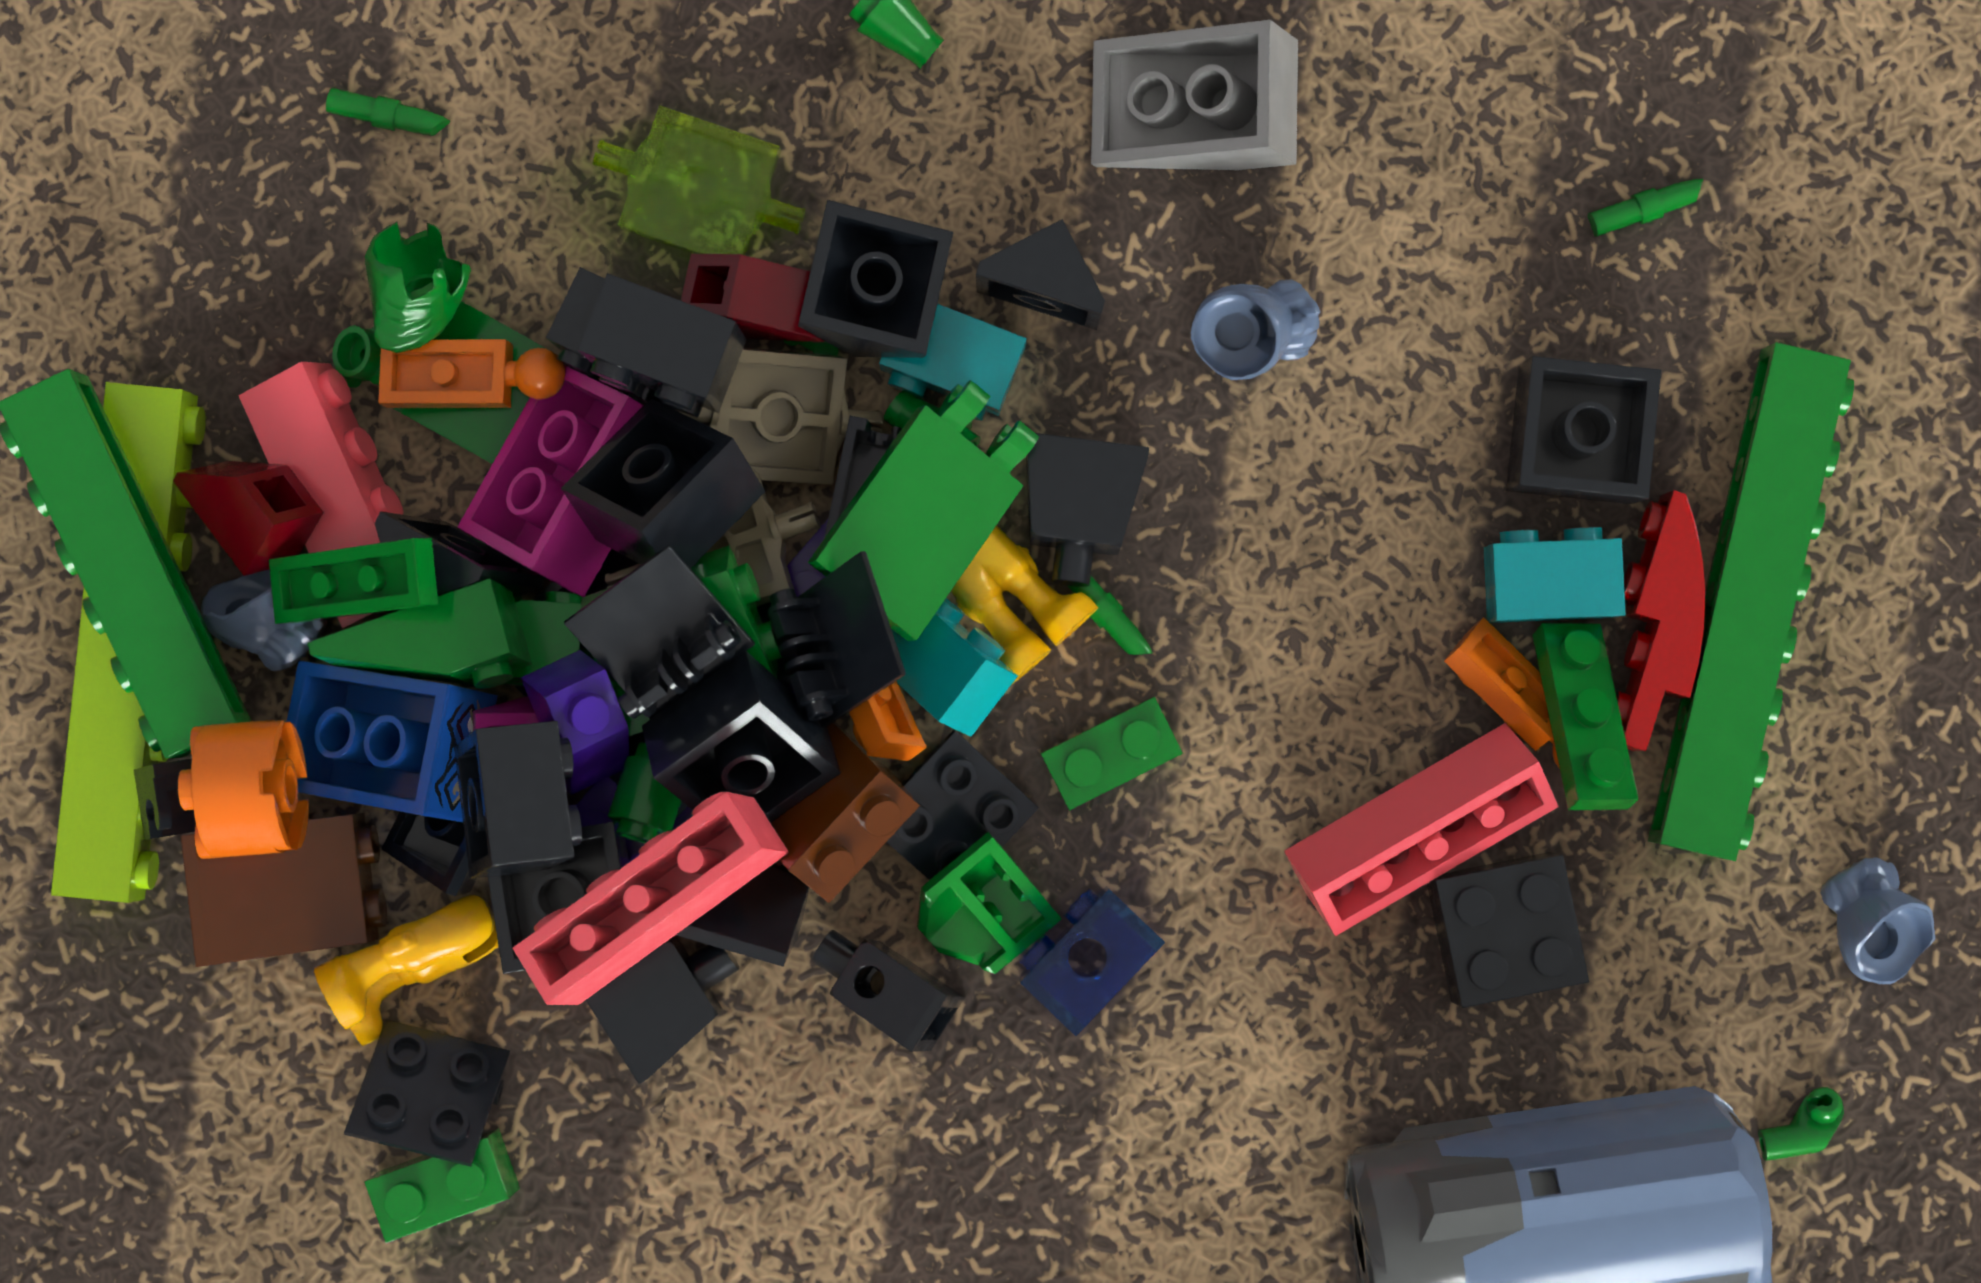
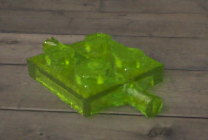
M661 105L658 107L649 135L637 148L636 152L605 142L602 139L597 145L600 153L595 152L593 165L628 176V196L618 222V226L622 230L694 254L741 255L746 254L751 237L761 227L762 222L794 232L796 235L800 232L802 227L800 221H804L806 209L771 198V179L781 153L780 146Z

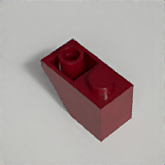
M691 253L681 301L736 321L746 339L824 342V340L798 327L810 271L741 254Z
M225 461L178 472L173 479V483L243 576L269 570V559L299 555L324 513L288 465Z

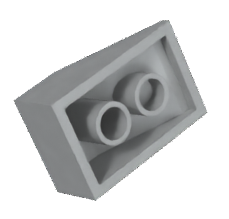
M1272 20L1095 40L1093 42L1091 165L1104 168L1246 170L1296 165L1298 40Z

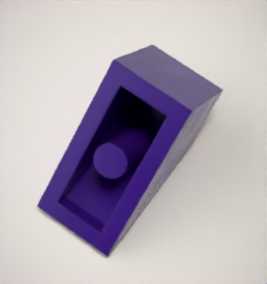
M578 650L521 677L538 722L558 721L560 738L567 737L570 741L573 754V775L571 778H565L566 790L570 795L622 771L626 757L629 756V729L604 667L583 651Z

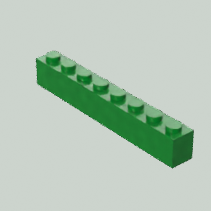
M1778 342L1760 351L1705 590L1704 632L1699 665L1690 698H1680L1648 842L1730 861H1736L1738 851L1746 850L1750 843L1754 828V815L1748 812L1753 787L1759 788L1762 785L1768 768V752L1762 750L1767 725L1773 726L1776 723L1782 707L1783 691L1776 688L1781 664H1787L1790 661L1797 641V628L1790 626L1796 601L1801 602L1805 598L1811 580V565L1805 564L1810 539L1816 540L1819 536L1825 519L1826 505L1823 502H1819L1824 477L1830 478L1839 458L1840 442L1833 440L1838 415L1844 416L1847 413L1853 397L1854 380L1847 378L1851 363L1850 359Z

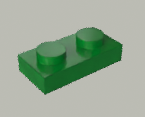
M1152 697L1040 754L1070 811L1183 754L1156 698Z

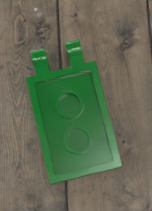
M969 380L964 387L957 384L945 398L937 413L926 405L916 408L808 561L811 566L826 577L859 552L866 551L890 627L907 641H916L1024 486L1009 473L1027 456L1039 438L1036 433L1021 421H1017L1013 427H1010L1008 424L1004 425L993 439L986 453L964 437L961 432L982 411L990 398V395L972 380Z

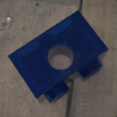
M1107 886L1098 895L1091 888H1088L1064 913L1063 916L1071 924L1053 942L1046 934L1043 935L1019 961L1027 969L1019 978L1020 983L1075 1036L1089 1024L1165 943L1152 928ZM1085 938L1097 940L1105 949V958L1102 965L1090 973H1082L1075 970L1068 960L1069 951L1073 944Z

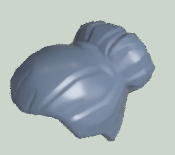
M1292 279L1279 280L1268 289L1250 284L1230 285L1210 293L1202 301L1193 319L1191 340L1199 357L1217 374L1230 380L1252 379L1268 372L1279 359L1292 361L1307 356L1310 347L1317 338V330L1320 325L1318 316L1321 311L1302 285Z
M270 569L247 576L242 575L237 579L212 586L203 598L201 616L209 632L214 637L232 648L258 654L264 666L272 671H281L297 664L300 658L306 656L309 650L308 642L321 638L328 622L327 619L299 623L275 624Z
M1877 857L1864 858L1854 863L1851 867L1838 872L1822 886L1820 893L1823 902L1837 914L1838 944L1843 960L1850 971L1858 978L1867 982L1893 984L1908 973L1916 959L1934 942L1933 912L1927 904L1898 889L1900 881L1894 864Z

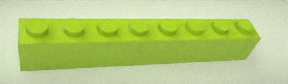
M106 382L103 409L180 571L186 572L191 563L193 545L191 535L184 533L186 508H192V506L173 483V479L178 472L190 470L193 444L200 445L205 434V410L203 407L197 406V395L183 389ZM85 588L83 590V599L89 597ZM82 599L51 896L131 903L145 900L146 889L152 890L154 888L159 871L158 853L150 851L151 839L145 840L134 769L166 762L168 758L164 757L161 750L155 752L145 740L138 722V718L144 715L134 692L127 693L116 679L110 662L111 658L116 656L107 634H99L91 625L85 613Z

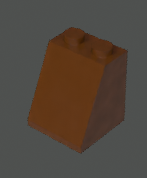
M833 722L827 728L841 773L771 822V825L789 851L788 854L779 860L792 874L828 903L835 898L920 806L898 778L876 757L868 756L866 750L858 741L836 722Z
M365 813L308 820L306 836L302 847L298 850L285 851L284 853L201 859L196 851L195 834L181 836L196 967L369 943L379 939L378 927H385L387 924L386 898L382 888L373 889L371 864L378 863L380 859L379 837L375 825H366Z

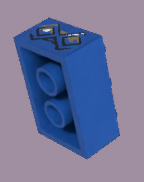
M298 661L286 721L291 722L297 729L305 755L307 778L297 779L298 792L421 816L463 822L454 747L473 732V711L496 705L498 695L450 684Z

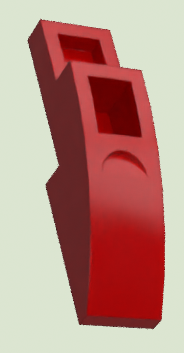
M1675 490L1662 494L1658 503L1650 501L1646 506L1638 529V537L1646 539L1645 547L1639 564L1630 562L1624 573L1625 600H1628L1625 607V616L1647 623L1644 632L1636 630L1631 637L1625 654L1624 666L1631 668L1632 672L1625 693L1616 692L1627 748L1632 751L1647 750L1664 695L1676 699L1690 698L1700 659L1705 616L1703 557L1697 526L1687 495Z

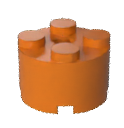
M262 720L193 727L190 734L191 769L180 771L178 795L183 810H194L196 821L195 846L198 856L201 859L284 853L285 851L301 848L308 825L309 799L298 800L297 779L307 778V768L302 743L295 726L291 722H284V720Z

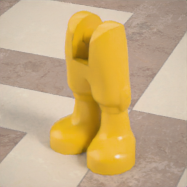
M996 525L951 590V593L955 597L957 607L973 621L983 624L993 639L1005 649V652L999 659L1018 675L1012 683L1014 684L1051 652V649L1007 606L1002 594L1004 591L1013 594L1020 600L1055 646L1060 645L1076 631L1099 607L1090 597L1082 592L1062 595L1051 588L1038 575L1036 563L1029 554V550L1016 545Z
M476 895L465 896L424 918L394 927L388 935L379 940L378 944L346 955L336 956L315 967L314 974L317 983L339 1023L346 1030L350 1028L360 1044L366 1046L380 1037L383 1029L380 1005L396 989L415 983H430L450 972L479 961L499 947L494 913L483 898Z

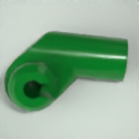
M1828 1087L1813 1089L1802 1101L1790 1124L1759 1129L1758 1137L1763 1159L1770 1161L1818 1153L1824 1150L1839 1127L1844 1115L1843 1101L1840 1095L1834 1089Z

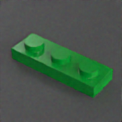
M411 538L269 559L275 624L299 623L438 605L432 538Z
M1542 623L1532 636L1568 810H1628L1639 799L1601 624Z

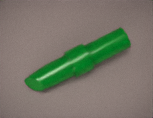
M331 88L326 100V112L370 122L373 127L395 131L396 128L417 134L434 136L450 123V120L441 115L421 108L401 104V100L380 95L374 98Z
M1703 179L1678 182L1657 190L1650 188L1631 195V199L1588 213V219L1594 236L1598 237L1639 222L1642 225L1663 218L1665 213L1695 203Z
M1092 576L1090 577V585L1088 587L1067 586L1073 593L1082 592L1094 601L1099 608L1090 618L1100 629L1103 627L1128 655L1152 654L1150 645L1138 628L1122 611L1124 609L1123 606L1110 592L1106 593Z

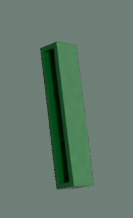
M68 368L1 400L0 410L5 419L4 422L0 423L2 438L10 452L18 459L23 457L33 478V480L27 482L29 495L38 511L44 517L51 516L61 537L55 541L57 554L66 570L72 576L78 574L89 596L83 599L85 613L91 625L99 634H107L116 654L110 660L112 670L121 687L127 693L134 692L144 715L138 718V722L149 746L155 752L161 750L165 758H184L191 754L190 734L193 727L250 722L251 719L89 377Z

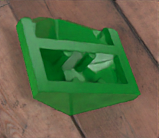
M987 832L921 887L917 928L939 953L979 965L983 970L996 974L1062 920V918L1005 849Z

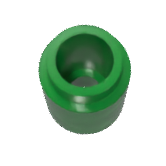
M638 743L634 756L626 757L607 815L608 818L619 823L616 830L618 835L644 844L663 832L672 831L681 804L680 799L653 778L646 743Z

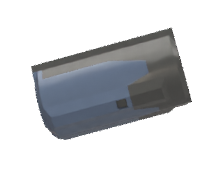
M1696 1086L1405 1127L1393 1142L1357 1147L1353 1154L1347 1156L1344 1196L1345 1200L1349 1199L1353 1224H1349L1357 1283H1772V1220L1768 1190L1755 1140L1749 1135L1729 1104L1717 1094Z

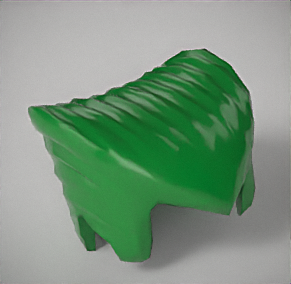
M396 221L374 235L364 257L373 310L375 342L382 349L401 353L422 347L444 331L463 299L471 268L468 264L447 258L442 244L441 231L434 224L427 223V230L405 239L401 237L398 222Z

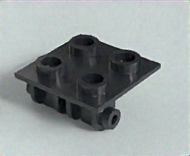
M670 544L564 621L565 626L625 691L619 697V702L623 710L633 719L641 714L652 719L742 652L749 650L755 645L753 639Z
M866 551L856 554L798 597H796L794 589L781 590L769 597L771 607L767 610L769 620L772 621L777 640H787L778 647L780 655L782 657L799 656L788 661L784 665V669L787 675H791L789 678L797 700V710L805 712L808 721L819 720L821 727H827L906 675Z
M954 729L946 738L944 737L940 741L941 743L924 762L914 769L910 777L902 782L903 786L920 806L887 841L891 847L928 880H931L987 832L1003 847L1039 808Z
M386 1019L346 1125L344 1135L471 1167L492 1105H498L504 1087V1080H501L510 1055V1050Z

